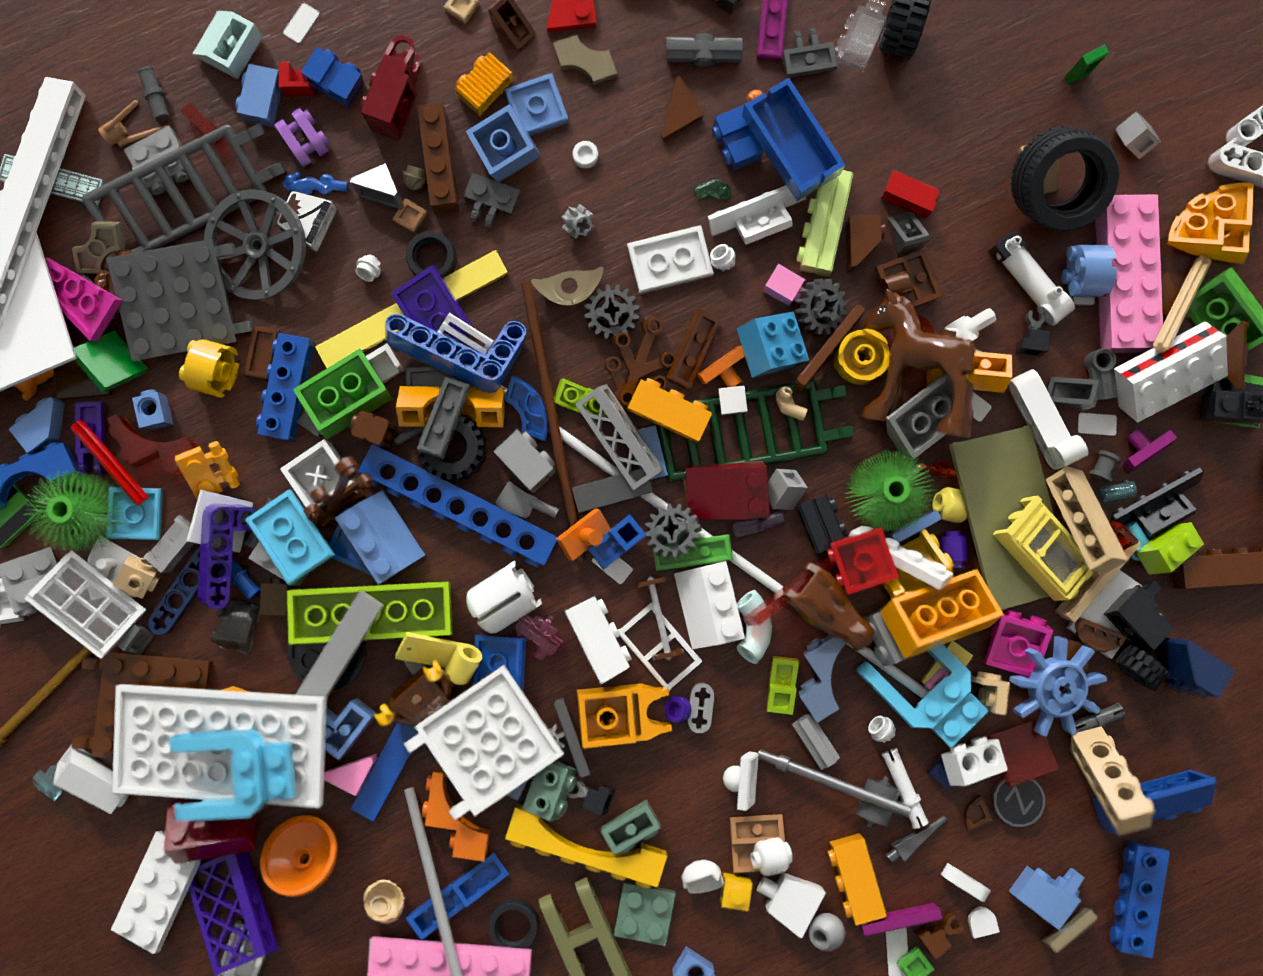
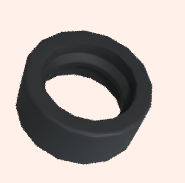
M423 232L416 235L409 242L406 250V261L415 276L424 271L417 263L418 250L428 243H436L446 252L445 264L438 270L442 278L453 273L456 266V253L451 242L444 235L437 232Z
M511 898L502 901L495 907L489 919L488 934L490 941L496 947L528 949L538 934L539 918L537 911L530 903L523 899ZM507 911H520L528 919L529 931L519 941H508L499 932V919Z

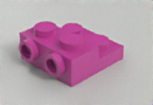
M1007 608L1003 612L1004 615L992 626L990 632L992 638L984 663L1030 677L1036 666L1029 659L1025 650L1030 647L1040 652L1044 657L1053 630L1046 625L1047 621L1037 616H1031L1030 620L1021 617L1022 613Z

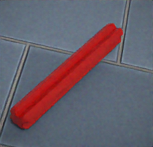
M79 420L71 426L72 432L135 505L140 506L149 499L148 495L87 424Z

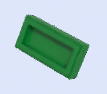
M1103 45L1082 56L1064 76L1068 84H1072L1091 74L1108 55L1107 47Z

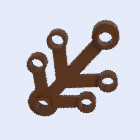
M648 316L643 319L641 330L644 336L635 359L629 346L630 336L627 333L619 332L613 338V343L619 348L629 372L626 383L619 370L621 368L620 359L611 356L604 361V367L609 371L616 387L614 396L625 411H627V407L637 388L636 385L639 378L659 368L671 367L676 357L672 352H663L658 358L645 363L655 336L659 335L663 330V322L658 316ZM652 321H655L657 323V329L655 331H653L650 327ZM620 335L625 337V343L623 345L619 344L618 338ZM666 355H669L671 357V362L669 364H666L664 362V357ZM612 359L616 362L614 369L609 367V362ZM652 377L651 379L654 381L658 378L662 381L661 389L664 390L666 388L667 380L665 377ZM625 393L630 395V400L627 403L623 400Z
M351 456L341 459L334 467L339 475V480L333 494L328 493L324 487H318L310 494L314 503L308 505L303 512L308 520L316 519L315 524L319 528L334 526L337 523L335 518L351 504L356 505L367 499L363 490L368 489L374 483L369 473L360 475L356 481L347 487L348 482L359 474V466ZM325 503L326 505L320 508L318 504Z

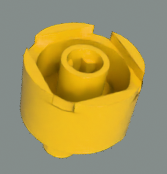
M862 329L849 333L835 351V370L845 381L851 384L866 385L874 381L886 371L889 365L890 351L887 340L879 332L872 329ZM860 353L865 354L863 362L859 360Z
M204 339L192 340L188 344V355L185 364L180 368L179 379L183 380L187 388L220 398L224 397L225 395L222 393L225 390L230 391L238 375L239 363H236L234 355L238 356L237 350L233 347Z

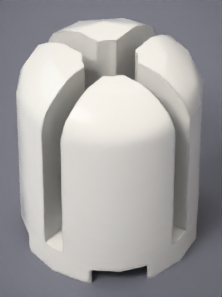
M513 561L472 587L467 593L466 602L472 617L479 619L477 624L480 628L489 633H498L542 605L541 598L536 601L532 594L534 592V585L522 568L519 570L515 568L516 561Z

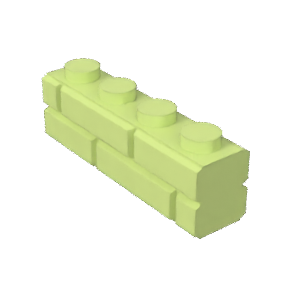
M843 170L838 177L825 185H818L815 198H810L807 213L811 214L810 223L805 222L802 237L806 238L804 247H799L796 262H800V271L826 277L831 274L854 173Z

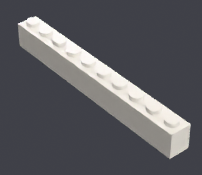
M45 77L42 87L39 89L35 106L30 113L26 130L22 135L19 149L13 159L10 173L4 183V189L0 197V328L3 325L86 97L72 81Z

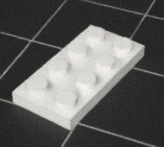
M162 830L156 831L111 928L112 931L153 954L160 952L201 860L175 864L164 852L165 832Z

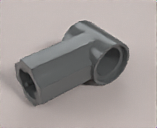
M1104 348L1088 353L1084 358L1083 364L1089 372V379L1101 381L1097 401L1117 398L1113 369L1116 364L1115 354L1111 350ZM1098 355L1103 360L1102 367H1099L1096 362Z

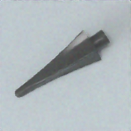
M942 816L924 828L890 843L893 849L885 854L887 859L891 863L897 859H902L905 862L936 829L947 821V817Z

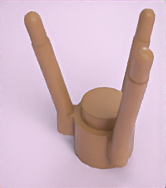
M134 100L113 120H110L98 128V130L110 146L117 143L120 147H123L129 142L148 137L167 127V125L125 137L124 135L127 133V130L120 121L138 106L139 102Z

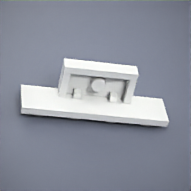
M787 186L766 192L763 195L709 215L710 232L714 236L736 227L745 245L792 227V218L786 207L806 200V196L796 201Z

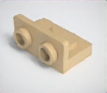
M977 671V676L971 675V681L983 684V688H980L978 692V700L990 712L1006 715L1009 682L1002 681L1001 675Z

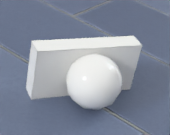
M747 752L741 757L740 766L727 768L723 775V783L726 788L732 792H738V810L747 811L755 804L759 756L756 752Z

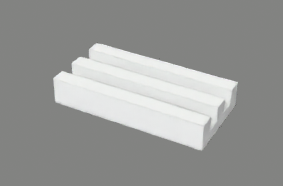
M451 313L447 315L437 331L453 339L445 334L444 330L483 355L487 353L494 342ZM449 322H452L453 324L457 325L458 327L468 332L475 338L479 339L480 341L485 343V346L482 347L475 341L471 340L470 338L463 335L456 329L452 328L448 325Z

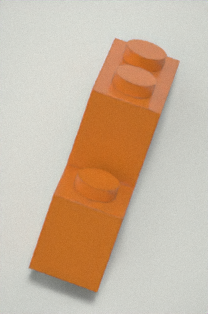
M436 768L432 775H428L426 791H430L429 800L424 802L422 817L426 818L425 826L456 830V832L451 833L449 848L453 849L452 857L484 861L487 856L491 829L477 826L463 816L456 820L453 819L449 811L454 807V804L448 793L446 773L443 769Z

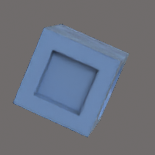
M152 389L143 391L141 396L132 398L140 429L151 431L174 425L167 395ZM155 403L156 411L154 414L150 415L149 407L151 404Z
M687 946L672 968L673 976H691L688 972L692 967H700L702 969V973L698 976H715L713 963Z

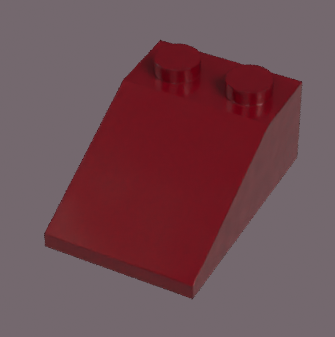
M763 461L685 467L688 507L691 509L692 515H696L698 519L745 520L770 517L767 467Z

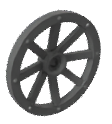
M251 189L235 192L216 206L208 219L204 240L214 239L215 246H217V235L220 228L243 241V246L235 248V255L218 257L219 263L229 258L244 254L248 255L247 260L234 280L226 274L220 263L226 290L241 298L254 300L272 298L286 291L298 278L306 255L304 229L293 208L275 194ZM248 200H262L269 203L261 231L247 202ZM238 204L250 230L249 234L223 221L226 214ZM278 209L287 220L290 229L269 237ZM293 238V256L290 262L275 251L273 245ZM268 256L287 269L284 276L272 286ZM258 260L262 290H250L242 287L241 285Z

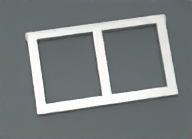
M651 602L626 625L618 629V632L623 641L657 681L670 691L673 686L697 667L702 660L662 615L664 625L671 632L667 636L668 642L675 637L695 660L671 682L667 684L648 662L652 655L663 648L662 641L643 656L624 634L650 610L655 613L653 603Z

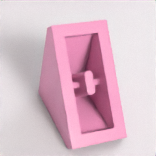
M377 754L324 771V780L356 796L360 793L378 759Z

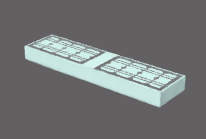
M4 154L0 167L1 181L5 182L8 178L14 156ZM59 169L50 194L83 202L82 196L106 184V182L101 179ZM101 199L95 201L97 206H99Z

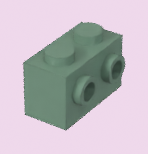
M555 760L534 775L522 809L548 821L559 820L567 810L568 803L566 800L568 794L576 785L577 778L575 775L577 769Z
M646 799L601 826V833L613 854L616 855L619 852L622 854L628 852L635 847L636 842L643 838L644 840L652 838L658 833V829L661 826L659 819Z

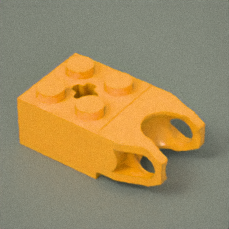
M639 683L577 690L580 734L583 748L636 743V741L650 740L661 733L672 731L670 722L651 720L646 714L649 704L654 700L669 695V689L667 687H652ZM605 711L612 713L606 721H603V718L600 717Z

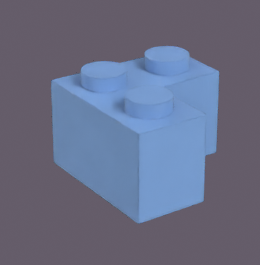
M358 698L351 700L339 717L326 707L325 750L338 760L346 756L375 718L374 714L377 713Z

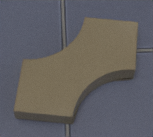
M577 35L553 43L562 70H579L590 78L593 85L617 77V71L609 50H591L580 42Z
M96 221L92 223L91 236L85 245L72 248L78 274H99L100 270H105V262L108 255L113 251L125 248L121 222Z

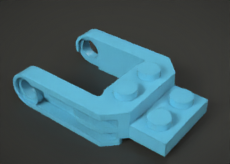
M944 645L927 652L949 672V676L944 677L917 703L916 708H913L867 661H864L856 669L858 674L911 728H931L950 748L989 711L970 692L971 672Z
M255 729L195 732L170 736V752L231 749L233 751L231 761L234 796L236 797L205 799L202 802L183 805L177 803L174 805L175 819L187 821L251 817L257 811H260L268 800L294 798L296 796L292 741L265 743L263 741L264 738Z

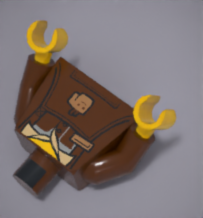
M436 660L433 661V668L424 664L389 696L392 709H389L385 704L381 705L380 708L383 713L379 715L374 714L375 719L381 726H386L391 722L409 726L418 725L451 702L450 696L453 691L449 674L439 667Z

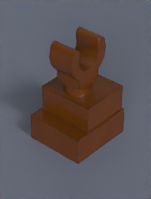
M952 913L945 916L939 928L935 925H932L929 929L921 926L914 931L927 952L935 960L952 947L946 936L959 934L964 930V927L960 924L951 928L950 924L956 918Z

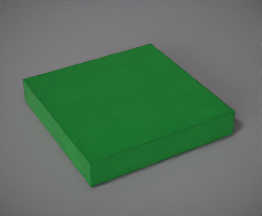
M115 331L101 336L98 341H89L74 348L77 358L74 361L103 393L145 374L148 369L141 360L132 361L128 345Z

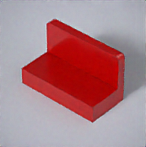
M893 171L881 199L927 219L937 203L935 200L939 190L898 171Z

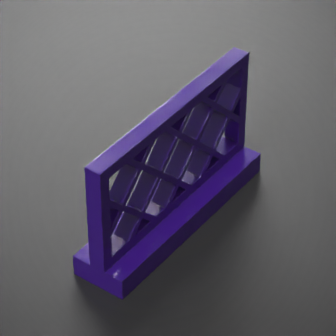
M249 852L220 856L199 865L196 873L202 872L208 875L204 888L197 885L194 876L189 891L214 976L279 950ZM227 861L229 868L226 878L216 874L220 863ZM214 879L223 883L219 896L209 891ZM229 887L234 889L237 894L234 904L224 899ZM206 897L216 901L211 914L205 911L203 906ZM221 905L231 909L227 922L217 917ZM237 913L242 915L245 920L242 930L232 925ZM214 923L224 927L219 940L212 936L211 929ZM229 931L239 935L235 948L224 943ZM244 939L252 943L255 954L248 956L240 952ZM221 949L232 954L228 965L223 967L219 959Z

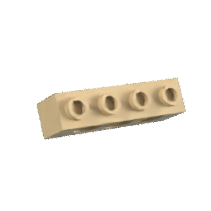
M1102 726L1071 735L1070 751L1118 835L1151 827L1152 815L1154 814L1152 802L1148 798L1145 799L1138 779L1131 776L1128 771L1127 762L1123 756H1119L1112 737L1110 735L1107 736Z

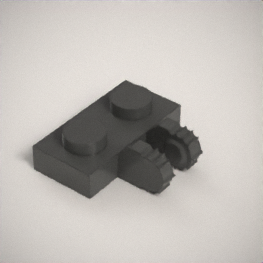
M812 28L808 32L810 46L803 47L801 32L793 31L795 48L783 50L782 54L786 78L835 71L838 66L833 42L819 44L816 28Z
M472 173L464 193V199L475 203L470 221L477 222L483 206L490 208L485 219V226L492 227L498 211L512 216L521 193L520 190Z

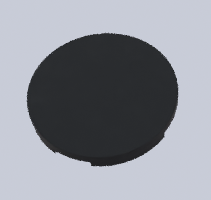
M365 640L361 642L332 691L349 685L361 673L367 656ZM288 642L287 659L299 682H304L328 642L289 644Z

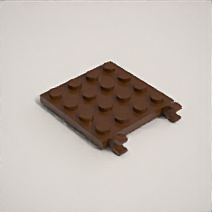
M109 651L102 659L99 657L83 658V669L102 670L94 736L78 735V737H73L71 748L92 749L91 757L114 759L116 686L124 684L209 690L212 661Z

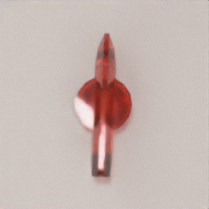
M940 460L934 465L928 463L919 464L920 466L916 469L918 471L921 468L922 470L919 472H926L925 474L940 478L958 480L956 470L952 469L951 464L944 460Z

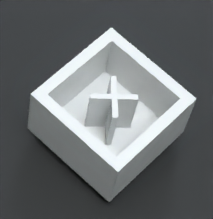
M323 439L280 469L305 507L314 503L310 494L316 488L324 487L328 493L333 494L339 480V475L334 467L342 458L333 444ZM356 478L350 480L347 487L356 481ZM321 503V504H318V505H319V507L321 508V507L325 506L326 504H325V503Z

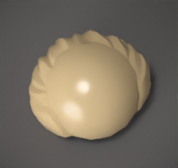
M378 880L369 885L364 893V905L367 915L374 921H380L381 923L396 921L402 914L405 902L404 893L401 892V888L397 887V884L390 880Z

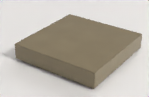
M1081 907L1067 919L1060 930L1055 928L1041 941L1048 949L1059 952L1093 924L1098 917L1092 910Z

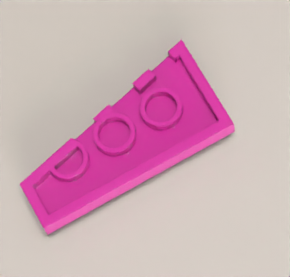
M45 257L61 311L90 341H98L123 300L54 260Z

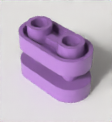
M299 108L291 113L295 118L294 122L287 125L282 119L274 125L302 167H305L311 163L307 155L316 150L322 156L328 152L326 146L330 143L322 131L316 133L312 127L316 122L308 110L302 112ZM301 129L309 139V142L303 146L299 144L294 136Z

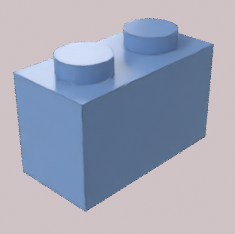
M248 64L247 71L242 75L241 84L243 88L241 96H238L236 100V111L244 122L260 123L263 126L274 128L282 91L279 88V70Z

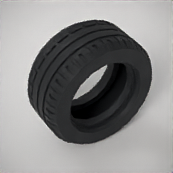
M1058 126L1045 130L1025 145L1023 151L1020 152L1019 157L1016 159L1014 169H1012L1011 192H1013L1012 196L1016 206L1029 219L1053 231H1073L1074 229L1077 230L1091 224L1110 205L1118 188L1120 172L1115 151L1103 138L1077 127ZM1069 153H1080L1085 163V178L1081 188L1072 198L1064 203L1048 204L1043 193L1044 179L1047 171L1062 156Z

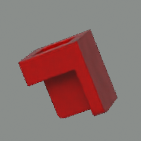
M279 62V88L285 96H316V88L310 82L304 81L301 74L302 70H294L289 62Z

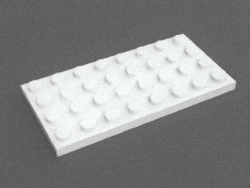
M118 685L116 686L112 793L193 799L236 798L234 796L231 761L233 751L231 749L170 752L169 737L183 733L255 729L264 738L263 741L265 743L292 741L296 796L292 799L268 800L266 804L319 808L323 805L327 697Z

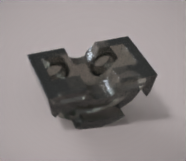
M231 598L225 607L218 609L217 616L220 617L218 628H215L212 632L211 642L217 644L218 648L250 655L254 642V629L260 618V604Z

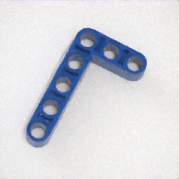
M393 314L385 321V340L391 347L486 393L496 392L501 387L521 354L526 338V328L522 323L517 321L508 322L501 330L487 355H483L403 315ZM486 375H492L494 378H489Z

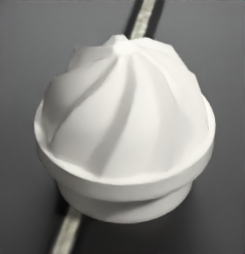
M721 244L711 251L710 257L713 267L724 271L730 270L735 265V252L731 247Z
M365 255L357 260L355 272L361 279L371 282L374 278L379 277L381 262L373 255Z
M876 716L870 722L868 731L875 741L885 743L894 738L896 728L890 718Z

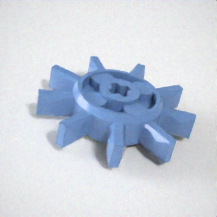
M1054 636L1053 657L1044 659L1040 652L1030 647L1025 650L1029 659L1036 666L1030 678L1010 676V682L1021 688H1028L1029 694L1027 700L1013 708L1014 713L1024 718L1036 709L1040 710L1041 713L1034 731L1046 737L1054 717L1060 718L1065 732L1071 735L1077 734L1072 714L1080 707L1098 714L1101 709L1094 702L1086 699L1088 686L1107 681V676L1098 672L1085 674L1082 669L1095 653L1093 649L1082 645L1069 661L1067 660L1068 640L1060 636Z

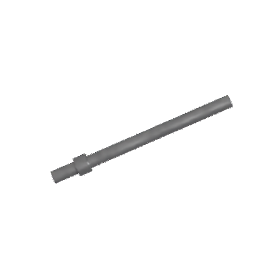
M762 749L758 752L759 760L776 766L775 769L785 773L790 771L907 818L910 815L912 807L793 762L788 756L782 754L778 756Z

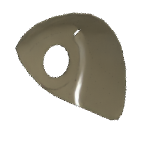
M601 266L591 271H567L542 280L532 279L531 282L550 301L560 305H574L584 301L593 293L603 275V267ZM567 278H572L577 282V290L572 294L565 293L561 288L562 282Z

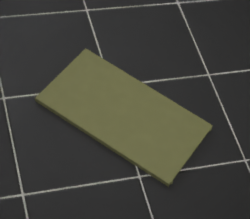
M1023 426L1022 428L963 442H953L949 447L983 580L1000 609L1003 610L1049 597L993 535L995 531L1010 527L1012 523L1008 517L1012 513L1025 509L1020 503L1023 498L1038 495L1042 499L1041 502L1054 515L1031 426ZM1042 528L1028 546L1037 554V550L1045 545L1051 535ZM1054 540L1046 550V555L1040 557V559L1063 582L1068 576L1069 571L1063 549Z

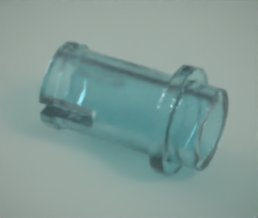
M1123 480L1120 484L1101 487L1100 494L1105 495V497H1102L1104 503L1123 498L1130 500L1133 496L1137 495V488L1134 481Z

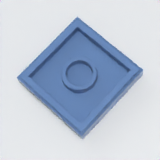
M552 73L504 89L509 104L518 114L530 136L569 122Z

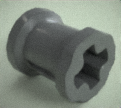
M1100 450L1098 452L1099 459L1094 470H1090L1089 475L1102 482L1111 483L1113 480L1111 477L1116 465L1121 463L1122 459L1116 454Z

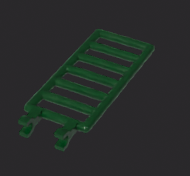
M811 381L804 391H808L818 446L802 448L798 421L796 418L786 415L792 450L777 453L767 397L776 396L777 391L783 386L791 388L793 393L797 392L794 390L795 382L745 391L746 401L757 399L767 455L752 457L744 413L734 414L742 459L728 462L726 461L717 406H720L719 396L696 400L707 405V411L712 413L709 425L716 464L711 465L763 461L765 465L827 454L829 451L828 441L848 439L854 436L853 426L825 431L820 405L821 401L844 398L846 396L845 385L818 390L816 381ZM658 425L662 453L668 474L667 479L670 482L686 479L685 469L676 471L669 430ZM686 438L691 467L701 466L697 443Z

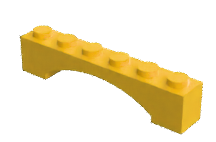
M517 803L505 838L510 840L511 845L518 848H525V846L535 848V852L543 856L554 854L560 856V860L568 864L579 862L585 864V868L594 872H600L601 870L611 872V876L619 880L633 879L636 880L637 885L644 888L658 887L667 858L666 850L641 843L640 848L629 850L623 854L619 852L616 855L613 852L586 848L559 835L541 817L523 810L524 805Z

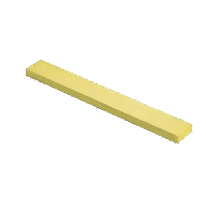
M495 250L443 279L455 299L459 301L508 275V271ZM396 303L315 346L326 368H329L359 348L364 352L385 341L386 319L393 314L404 316L398 304Z

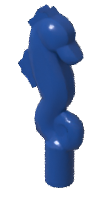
M298 171L293 175L289 174L283 182V186L288 191L292 190L306 195L312 194L314 189L322 194H329L333 190L348 192L349 182L334 180L329 174H323L320 180L314 177L298 180L301 177V173Z

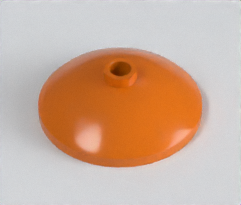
M309 815L296 816L281 823L270 834L261 853L260 868L266 884L273 891L288 897L302 896L317 889L328 878L336 862L338 847L333 830L321 819ZM309 857V861L304 864V860Z

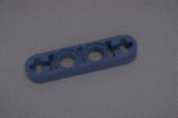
M200 548L193 553L148 620V627L152 633L156 635L170 633L198 595V582L194 587H190L186 584L185 578L190 572H193L199 579V569L193 566L194 564L199 566ZM215 564V565L212 566L211 571H210L211 574L213 573V571L215 570V568L218 566L217 564ZM175 594H179L183 598V604L178 609L171 605V598ZM167 611L175 613V616L168 615L165 619L166 627L158 628L160 623L157 619L164 618L168 613Z

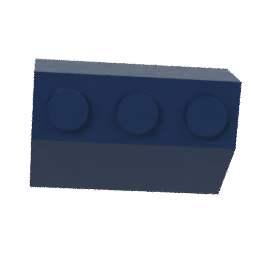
M1165 638L1155 649L1157 661L1169 672L1168 677L1165 679L1169 682L1168 686L1181 694L1184 691L1191 696L1196 694L1205 699L1207 696L1219 698L1236 670L1190 640Z

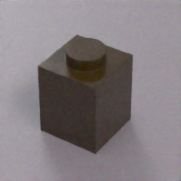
M270 578V583H261L260 615L287 616V591L294 590V586L286 584V581L282 578Z

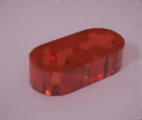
M190 102L180 110L205 135L218 129ZM222 139L214 142V144L217 145Z

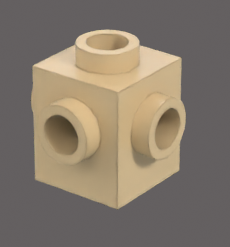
M129 554L112 586L123 590L128 596L143 599L147 590L153 592L159 580L155 576L158 570L145 558H137Z

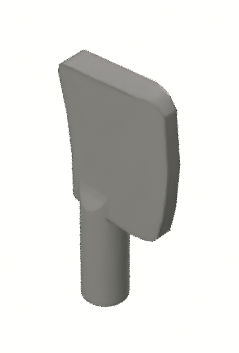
M508 481L496 500L498 507L525 518L530 516L533 508L553 518H556L559 512L558 508L527 493L512 481Z

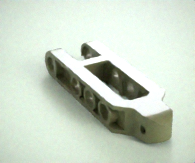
M588 877L575 882V886L590 922L572 931H569L562 913H558L552 899V893L539 899L544 918L570 976H586L584 972L585 965L583 961H579L574 948L595 938L599 940L613 975L632 976Z

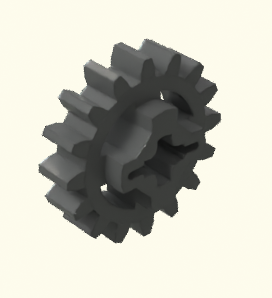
M814 279L813 282H807L805 284L807 289L799 291L802 299H796V303L800 304V308L795 310V313H801L802 316L798 322L806 323L804 330H812L814 335H828L830 331H836L838 328L837 324H841L844 321L841 318L842 315L848 314V311L844 310V305H847L848 301L842 299L845 291H838L840 284H832V279Z
M606 284V291L604 292L597 288V296H589L592 304H585V309L590 311V313L584 315L585 320H591L588 324L589 330L596 328L595 336L598 337L603 333L606 341L610 335L615 336L619 332L628 334V328L634 331L635 325L632 321H639V316L634 314L640 310L639 305H633L636 297H628L629 289L620 292L618 284L614 290H611L609 284ZM614 297L620 298V299L623 300L625 303H624V304L619 303L618 301L615 300ZM605 299V303L602 305V307L597 308V310H595L598 303L601 300ZM609 303L612 304V308H614V311L616 312L614 317V323L612 321V318L610 317V314H608L610 308ZM629 316L625 324L619 327V322L622 318ZM604 321L610 326V329L603 327L599 322Z
M668 504L665 511L659 507V514L657 516L650 514L653 522L645 524L646 528L650 530L645 533L646 539L650 540L647 543L650 549H654V553L657 556L663 553L665 560H668L673 555L675 560L678 561L679 554L682 553L685 557H688L687 550L689 548L692 550L697 549L694 541H701L700 535L697 534L702 531L700 524H697L699 521L698 517L692 515L689 507L683 511L681 504H678L676 509H673L672 505ZM677 517L686 520L688 523L678 521ZM673 524H674V526H675V528H676L677 530L674 531V535H673V539H672V537L670 536V534H672V529H673ZM658 541L667 542L669 547L660 544Z

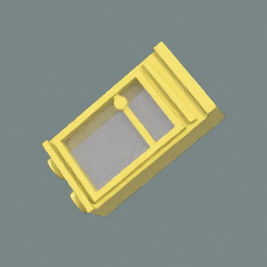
M1038 495L1023 498L1020 503L1025 509L1012 513L1008 517L1012 523L1010 527L995 531L993 535L1053 601L1071 600L1078 594V589L1083 582L1088 580L1094 572L1086 565L1073 536L1041 502L1042 499Z

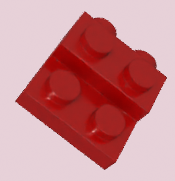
M882 527L830 543L831 549L827 550L832 565L836 563L838 565L840 574H836V578L841 588H846L847 594L899 578Z

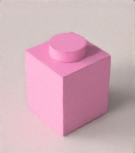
M778 264L765 285L763 292L790 306L793 300L796 301V299H800L802 296L799 291L804 289L801 286L805 279Z

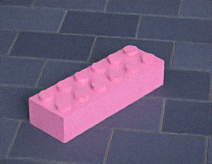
M1114 195L1110 205L1096 219L1097 245L1112 246L1116 255V259H1111L1112 267H1117L1116 281L1112 292L1105 294V297H1099L1100 349H1109L1113 353H1145L1154 348L1153 344L1163 326L1158 195Z

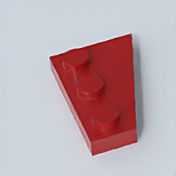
M552 0L547 33L597 27L594 0Z

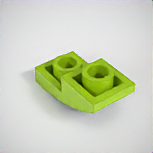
M562 378L554 395L555 404L581 414L575 403L591 393L593 389L585 388ZM594 397L584 405L590 414L599 415L600 405Z

